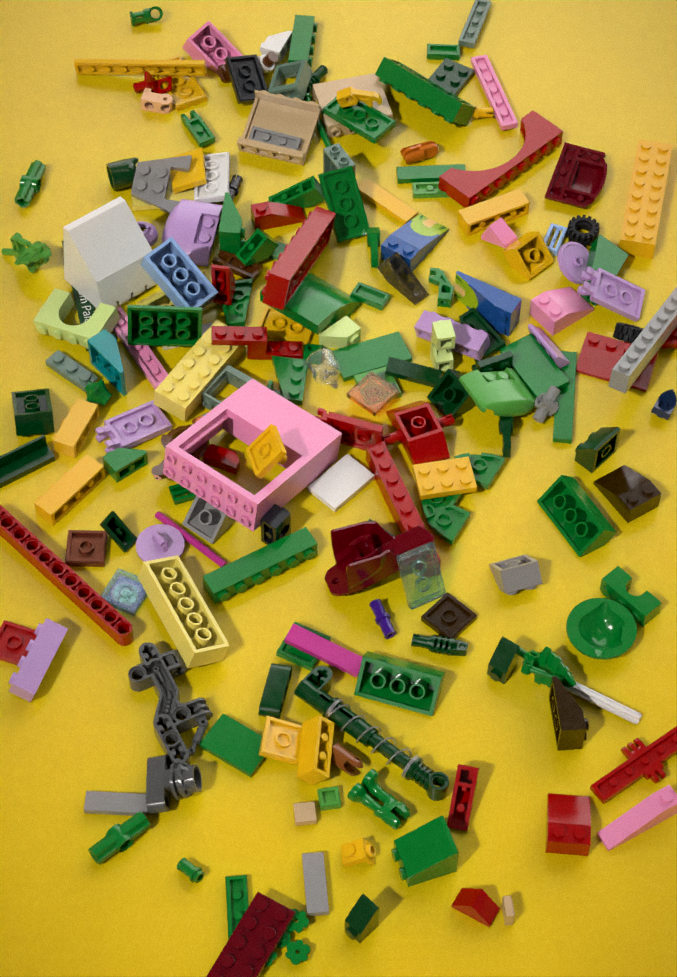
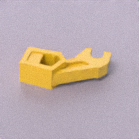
M353 87L337 91L336 100L341 108L357 105L358 101L364 102L370 108L373 107V101L377 102L378 105L382 104L381 96L375 91L358 90Z

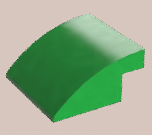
M309 272L283 310L275 307L272 308L318 335L346 315L349 317L361 305V301ZM261 290V291H260V301L263 302V297H264V296L261 295V294H262V290Z

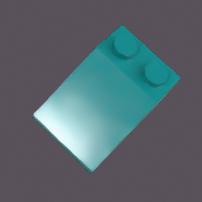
M104 329L87 340L90 363L125 396L127 395L125 376L117 345L118 341L114 334H110Z

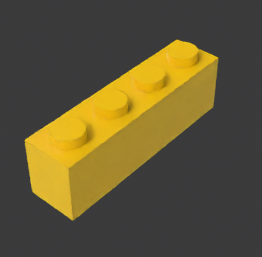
M521 189L510 191L458 210L457 223L466 236H470L486 230L500 218L505 222H509L528 215L530 202Z
M88 455L78 460L72 469L65 472L58 482L52 484L45 494L36 499L34 503L36 514L54 526L105 478L104 466Z

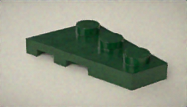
M474 307L459 316L460 324H467L476 330H483L489 335L490 346L481 360L489 358L506 346L505 341Z

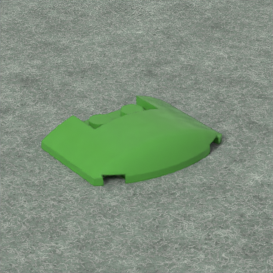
M506 367L504 371L481 373L479 370H475L459 378V381L477 407L484 413L487 408L492 410L496 416L514 417L525 415L535 407L534 401L536 398L516 371Z

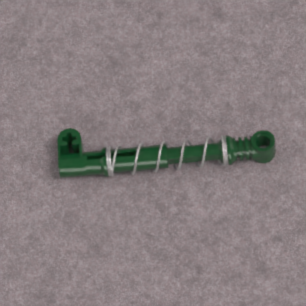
M317 666L298 684L294 694L321 713L323 717L334 722V724L341 728L340 732L344 730L356 739V743L359 741L366 747L371 746L374 748L371 754L376 750L389 759L386 765L391 761L403 770L401 777L408 781H415L416 784L423 787L430 799L440 801L446 797L449 786V778L446 774L434 772V770L423 763V759L418 755L411 758L410 749H398L395 738H383L380 727L372 726L366 722L365 716L357 715L351 711L350 705L343 704V700L337 697L333 698L328 694L331 689L333 675L329 667ZM388 739H393V740H394V745L391 744V743H390L389 741H387V740H388ZM408 750L410 757L402 751Z

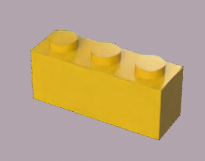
M78 398L75 404L71 405L69 414L62 420L58 432H55L53 435L52 443L54 444L55 452L76 458L100 417L97 404Z
M317 715L302 724L297 778L310 785L328 779L330 774L334 722L321 715Z

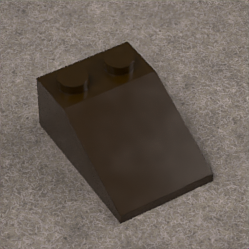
M625 465L595 480L593 483L627 523L659 506L661 492L649 479Z
M552 676L549 702L557 751L582 749L583 742L587 740L586 731L589 730L588 719L584 718L583 710L557 676Z

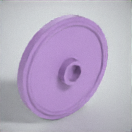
M567 242L560 247L557 254L559 268L568 280L576 284H583L584 280L580 279L582 271H586L589 251L577 242Z
M166 524L152 525L144 529L136 540V551L143 562L176 555L181 557L185 549V542L181 532L175 527Z

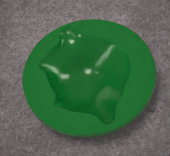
M592 598L579 603L571 610L566 622V632L571 644L579 652L594 659L607 660L625 654L632 647L636 639L637 626L630 611L622 604L606 598Z

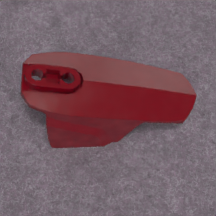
M364 521L331 530V544L336 564L327 570L324 579L331 594L339 597L360 591L400 571L431 552L435 544V538L427 529L421 526L414 527L393 537L376 521Z

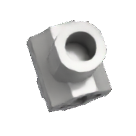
M550 385L546 393H541L536 397L534 402L537 410L532 417L535 421L543 423L547 416H552L557 412L559 407L556 399L561 392L557 387Z

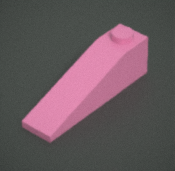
M670 785L660 789L597 832V836L608 851L618 847L677 814V794Z

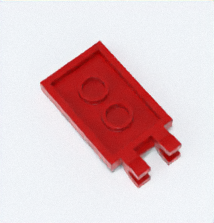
M320 407L317 410V415L322 417L315 416L316 418L342 433L340 444L366 451V446L383 441L384 426L330 411L327 414V411Z

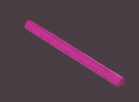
M158 511L155 514V518L163 524L178 529L183 535L184 540L218 566L223 567L228 564L162 512Z

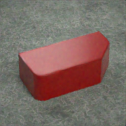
M210 444L203 455V463L235 475L240 469V461L234 451Z

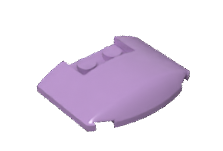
M182 199L173 208L166 220L162 243L172 237L195 265L208 267L223 205Z

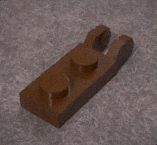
M220 250L217 254L219 258L216 257L212 260L214 265L230 267L233 274L244 279L253 278V282L263 271L261 265L255 263L245 266L237 258L236 254Z

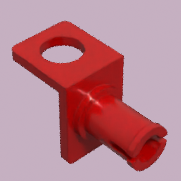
M145 71L144 81L134 83L133 88L137 94L143 92L145 88L152 89L153 93L164 94L172 91V77L169 76L156 80L148 71ZM164 82H168V86L165 89H161V85Z

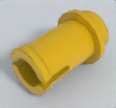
M475 106L476 109L472 118H493L492 113H487L493 112V107Z

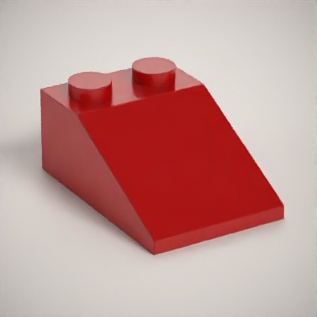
M548 793L545 853L588 856L591 845L590 797Z

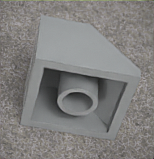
M196 496L182 525L211 544H214L231 527L234 519Z
M526 554L489 564L499 590L507 595L516 594L518 590L524 588L525 590L535 589L536 585L542 584L538 561Z

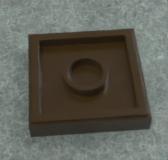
M448 592L421 616V621L440 636H443V638L448 637V639H456L477 619V614Z

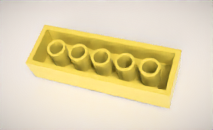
M215 320L214 323H213L211 326H227V325L223 324L222 322H220V321H218V320ZM211 326L154 391V405L184 422L202 402L201 393L227 365L232 366L246 350V345H212Z
M179 555L144 561L138 574V579L187 668L223 661L230 645Z

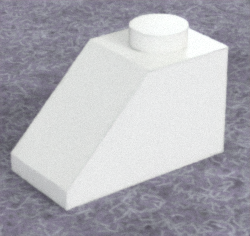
M292 31L268 36L265 42L261 43V55H267L271 51L276 53L278 56L276 64L280 65L290 49Z

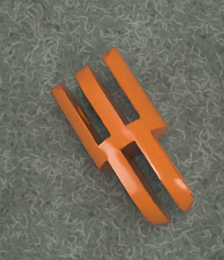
M426 141L402 148L400 153L406 164H411L434 157L438 153L439 148L434 141Z

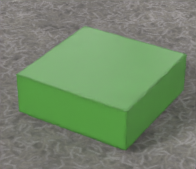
M338 786L317 789L320 811L341 808Z

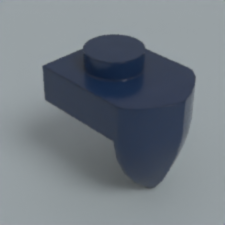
M671 389L663 392L657 399L651 412L660 418L668 420L677 402L674 390Z

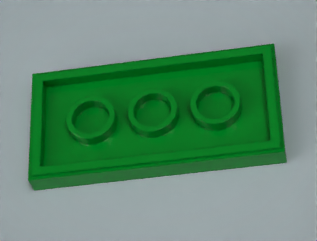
M335 97L322 108V113L373 144H376L396 126L395 120L373 107L370 108L361 101H358L357 105L341 108Z
M352 165L318 174L327 209L336 213L333 230L337 243L367 235L369 223Z
M399 331L331 351L332 359L344 382L354 379V375L387 366L389 357L412 362V356Z
M532 334L500 349V354L511 351L513 354L512 369L516 371L535 398L541 393H546L550 385L557 387L559 390L570 385L567 377Z

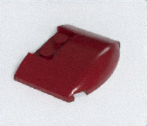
M565 142L546 191L545 199L583 209L588 207L598 197L606 181L607 163L604 159L606 157L605 153Z

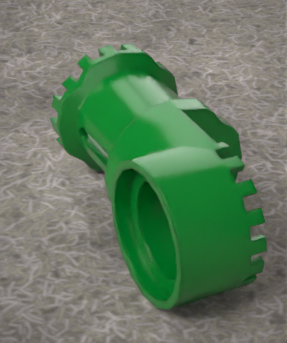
M158 6L146 8L139 12H129L132 26L144 22L146 24L157 22L163 16V11ZM154 9L160 13L157 19L151 16V11Z

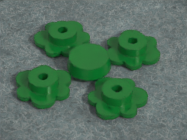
M291 909L296 912V915L277 948L286 947V958L290 959L293 965H298L301 961L305 962L308 960L307 955L310 953V946L303 944L302 940H297L296 943L290 942L291 936L289 932L296 931L301 933L303 928L308 927L309 919L306 918L304 911L299 912L297 909ZM275 951L269 959L268 963L266 964V967L271 966L273 960L277 958V953Z

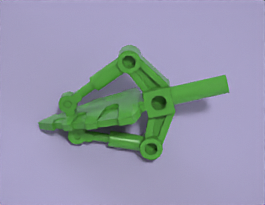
M17 232L10 238L12 248H3L1 251L3 255L14 256L16 258L15 265L24 264L31 273H34L43 263L46 264L52 255L47 244L40 241L31 244L30 241L23 239L21 234Z

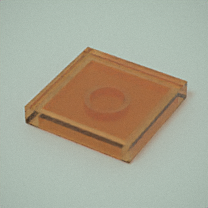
M372 371L347 392V397L373 416H376L399 395L398 389Z

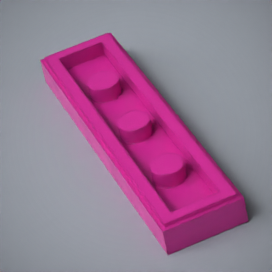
M293 623L284 640L285 643L357 678L362 662L361 656Z

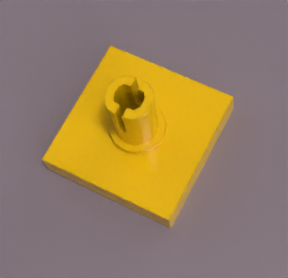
M272 424L246 448L256 477L261 479L277 463L283 465L287 461V452L277 426Z

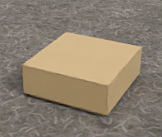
M314 802L293 803L295 826L317 824Z
M510 895L503 896L501 906L505 925H513L515 912L512 897Z

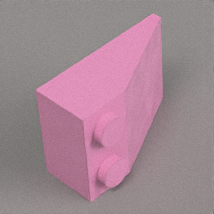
M207 21L192 34L182 47L193 60H205L206 67L217 73L219 65L225 64L224 60L226 57L243 56L210 21Z
M571 287L545 291L531 299L529 314L554 336L593 312L594 308Z

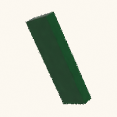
M389 357L385 375L434 388L441 379L442 371Z

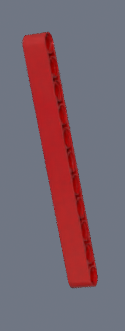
M0 505V536L115 642L121 646L130 645L134 640L132 624Z

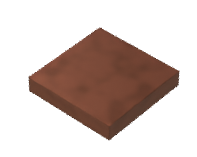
M68 530L65 564L76 567H105L107 532Z

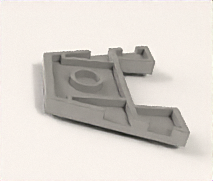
M187 155L137 162L131 196L150 206H156L165 213H171L173 208L180 202L165 199L171 170L189 172L192 156Z

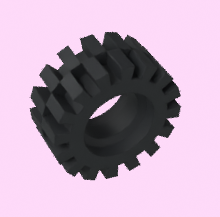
M577 215V218L573 217L569 221L567 228L568 241L577 242L585 248L588 244L590 247L599 235V223H596V219L591 220V216L585 218L586 215H583V217ZM577 230H587L588 233H581Z
M617 322L613 337L624 342L633 343L644 328Z

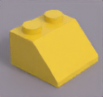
M539 231L524 234L502 250L509 265L527 280H530L554 262Z

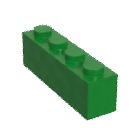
M295 15L288 63L306 59L309 66L312 67L313 57L311 55L314 56V46L312 44L316 43V34L314 33H317L318 23H315V16Z

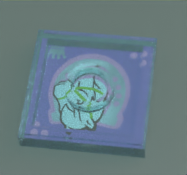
M118 568L101 596L112 607L135 616L147 597V593L140 583L138 576Z

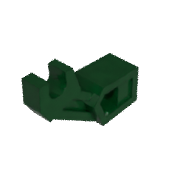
M499 416L498 426L499 435H502L503 458H510L513 417Z

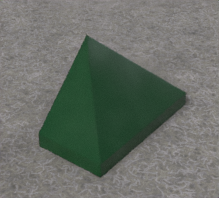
M111 511L100 524L124 553L137 540V537L114 511Z

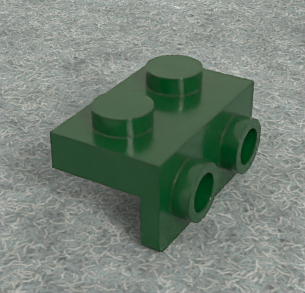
M507 351L481 360L477 364L472 365L471 369L472 371L479 370L480 373L504 371L506 367L512 369L513 354L511 351Z

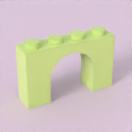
M55 288L33 319L39 333L53 336L59 340L63 339L71 344H78L88 349L87 340L104 329L111 333L120 320V316L116 307L100 303L86 322L79 325H67L63 322L74 306V301L69 292Z

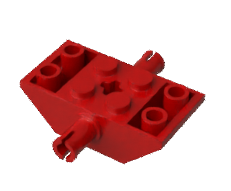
M421 400L386 411L395 432L383 435V441L386 446L400 442L412 465L450 459L442 428L455 425L452 414L436 418L429 403Z

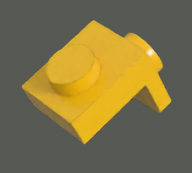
M364 838L342 844V865L346 868L362 862L374 865L375 847Z

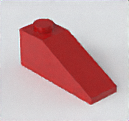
M269 201L251 204V220L255 231L257 228L265 230L302 223L306 219L300 206Z
M212 264V285L218 291L213 303L231 305L236 290L235 276L230 267Z
M458 764L447 821L449 828L468 831L480 768Z

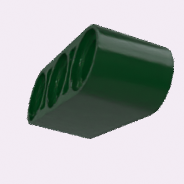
M271 663L259 706V716H270L280 719L292 675L291 666Z

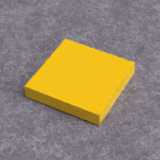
M266 716L259 755L298 766L302 725Z

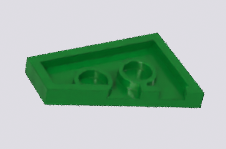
M253 278L235 281L236 290L232 304H221L227 326H245Z
M272 356V364L275 368L281 395L293 404L302 406L308 360Z

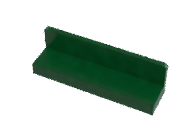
M44 435L0 456V488L56 461L54 454L47 446Z

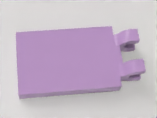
M588 266L586 272H581L580 279L585 281L583 286H578V294L590 295V301L634 322L639 320L645 289L601 268L595 271Z
M154 400L105 420L103 427L95 429L98 434L96 439L99 443L105 441L107 446L105 448L106 453L117 448L129 449L172 430V424L160 408L154 405Z

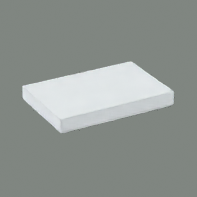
M346 454L310 484L308 491L332 511L336 512L375 479V475L349 454Z

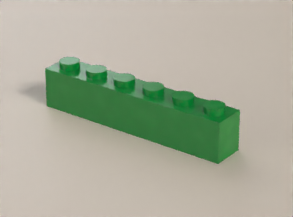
M304 527L204 575L203 587L214 604L226 601L229 597L242 593L253 585H259L264 580L277 576L286 569L294 568L299 563L314 558L318 554V543L309 530Z

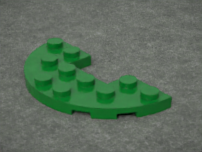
M465 453L454 456V459L469 456L476 485L487 490L505 463V458L489 453H481V455ZM463 494L421 500L422 512L429 527L441 539L452 545L470 518V512L455 506Z

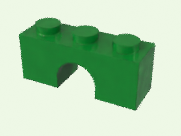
M617 566L602 578L600 590L605 597L626 607L634 617L635 622L644 627L659 614L662 603L648 591L639 596L629 594L627 591L631 587L632 577Z

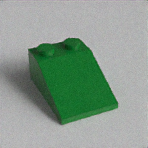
M225 192L219 226L220 250L237 254L246 243V239H243L245 238V227H242V219L230 194Z

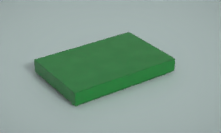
M225 714L220 716L199 744V747L249 777L253 776L266 758L259 755L262 736Z

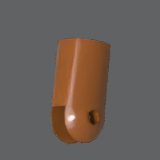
M339 743L332 747L331 763L350 776L359 775L360 771L357 768L364 767L362 760Z

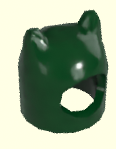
M138 158L122 159L106 164L108 178L114 191L133 185L136 164L139 161Z

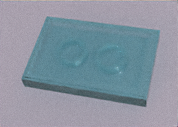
M433 542L396 556L408 606L411 610L446 594Z

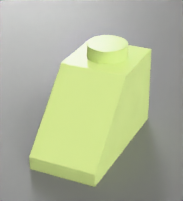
M347 315L319 334V345H323L324 348H343L356 344L361 340V328Z

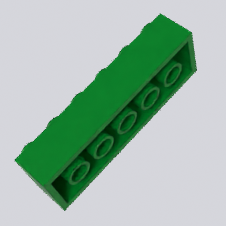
M384 57L375 73L380 78V82L391 85L393 90L399 93L402 92L408 99L417 101L418 105L431 109L430 112L444 117V120L450 124L467 126L476 107L399 61Z

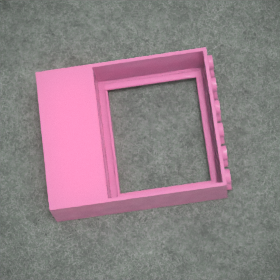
M251 379L166 445L163 474L254 532L261 526L260 519L274 504L283 507L337 461L342 433L256 380ZM272 424L277 426L287 452V461L281 465L286 470L256 495H253L191 454L222 429L250 445Z

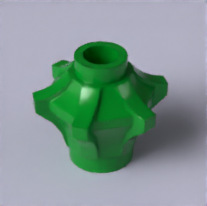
M102 379L93 383L89 381L84 388L87 395L86 401L105 406L112 396Z

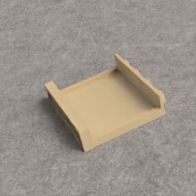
M375 73L312 84L313 99L320 104L321 114L329 138L355 133L322 113V108L337 96V91L348 87L377 92L382 98V104L378 105L377 102L373 101V108L393 119V113L379 77Z
M255 90V100L242 137H239L237 141L239 151L304 166L321 115L320 104L314 101H302L296 97H285L282 94H271L265 90ZM252 126L302 138L299 150L251 140L249 136Z

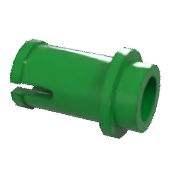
M182 858L177 864V869L188 876L192 883H199L203 879L205 874L201 867L197 868L187 858Z

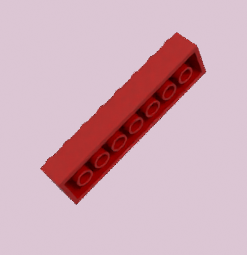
M316 206L313 212H309L307 220L304 219L301 228L297 229L296 235L292 236L289 244H286L284 252L279 254L278 260L274 261L271 270L267 271L265 276L267 284L264 285L261 294L264 296L262 303L280 310L285 308L328 245L336 216L335 212Z

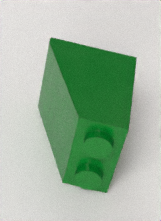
M444 816L437 817L394 840L391 854L395 862L398 861L400 877L402 881L406 880L408 887L457 871L459 852Z

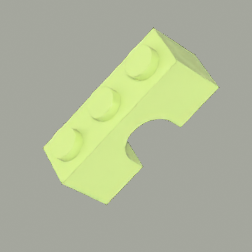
M451 319L432 322L430 359L433 368L441 370L442 373H445L448 369H453L454 364L451 349L455 348L456 336Z

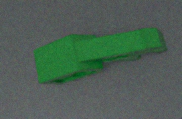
M367 227V246L370 247L371 268L378 267L380 230L379 227Z
M430 267L429 283L439 287L437 306L451 308L454 287L450 284L444 271L439 268Z

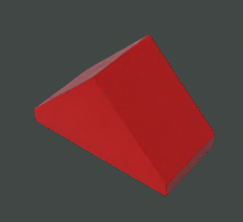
M461 888L451 905L452 908L489 928L500 911L498 905L483 889Z

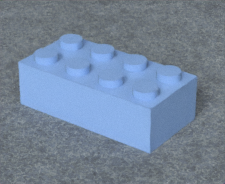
M172 237L144 256L140 264L177 307L203 308L214 300L218 293Z

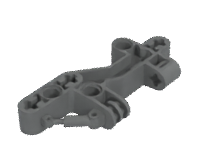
M143 643L139 647L141 664L132 667L128 672L130 688L136 692H141L151 687L154 688L159 698L153 721L155 736L165 755L169 756L171 764L185 762L190 765V757L195 755V748L200 744L205 730L208 728V720L212 718L213 713L209 710L205 698H197L187 703H180L179 689L174 678L185 673L187 666L179 651L174 649L160 654L153 643ZM198 726L192 740L193 745L187 749L180 734ZM175 742V744L169 745L168 743Z

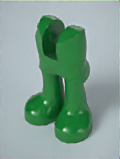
M371 769L364 776L361 784L357 783L352 787L347 797L352 802L365 805L374 811L376 817L397 830L401 826V822L391 811L393 810L399 817L407 820L411 816L410 809L405 803L398 801L381 788L378 784V772ZM366 791L370 792L379 800H381L384 803L383 806L380 805L377 801H375Z

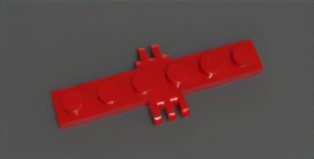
M677 726L647 747L639 738L633 740L634 744L632 742L627 744L628 749L625 746L621 748L622 754L628 760L590 786V790L605 804L642 777L646 780L650 778L655 784L660 781L659 777L664 779L666 774L662 770L664 769L662 763L677 754Z

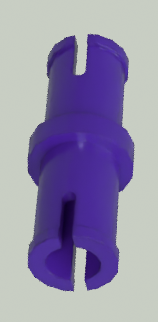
M380 599L373 600L369 606L376 617L375 622L380 626L384 638L390 639L396 635V631L390 621L391 617L389 613H386Z

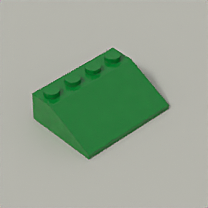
M127 306L128 345L193 347L202 336V307Z

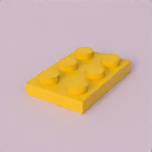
M469 456L413 465L412 470L420 500L477 492V485Z

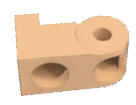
M145 88L141 97V110L168 114L173 110V98L170 94L153 93L152 89Z

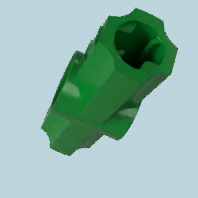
M35 160V162H32L26 175H22L20 179V188L16 194L15 203L22 208L29 206L34 194L40 191L41 179L46 170V165L41 161Z
M139 811L123 824L112 826L107 831L106 836L90 847L88 851L93 860L101 865L118 851H126L133 844L134 839L148 830L151 825L147 817Z

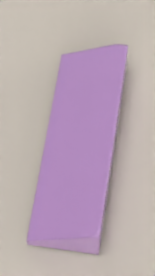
M532 324L528 325L529 333L534 336L559 369L570 363L543 330Z

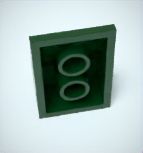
M49 388L11 392L17 436L28 437L31 434L47 435L50 432H55Z

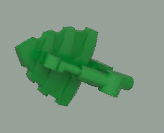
M520 647L519 656L524 658L521 672L526 675L533 673L534 682L539 685H547L550 688L552 676H557L567 688L576 685L572 673L569 672V668L563 664L562 659L559 656L557 657L556 653L552 652L551 648L545 647L542 652H536L534 650L526 651Z

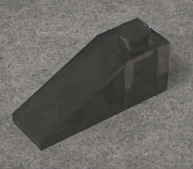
M398 252L394 253L377 267L386 281L414 305L429 295Z

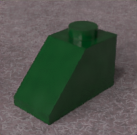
M502 636L488 664L487 675L494 681L505 684L517 668L520 646Z
M365 894L359 897L345 919V933L350 939H356L359 943L368 937L379 924V907Z

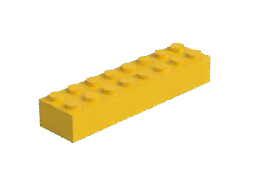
M641 139L638 141L619 248L628 255L653 259L673 144Z

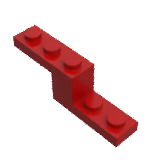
M211 326L212 345H247V359L272 360V356L302 359V341H267V327Z

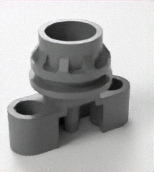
M168 755L149 757L147 759L146 807L149 814L170 811L171 795H174L177 800H181L183 797L188 798L193 793L201 791L202 777L197 764L189 765L185 762L171 764Z

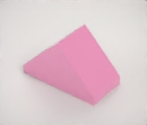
M502 218L491 224L481 235L482 240L503 248H507L518 240L515 233Z

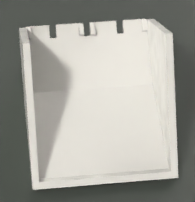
M121 196L63 227L64 279L96 308L100 303L117 307L116 301H118V305H121L130 300L131 296L135 297L144 292L145 285L147 290L156 285V282L140 265L144 256L153 250L129 206Z

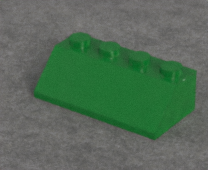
M561 475L537 500V503L579 557H583L603 547L617 533L574 477Z
M367 651L362 657L354 695L433 716L441 693L445 672Z

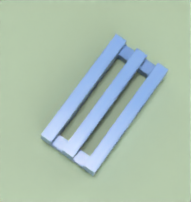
M551 223L544 242L547 245L555 228V234L547 248L550 253L552 252L554 256H557L566 236L567 227ZM560 230H562V233H561L560 238H559V240H558V242H557V245H556L555 248H553V246H554V244H555V242H556V239H557V237H558V235H559V232H560Z

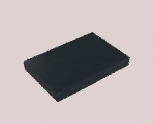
M257 54L225 58L224 61L238 104L254 103L255 90H265L268 92Z

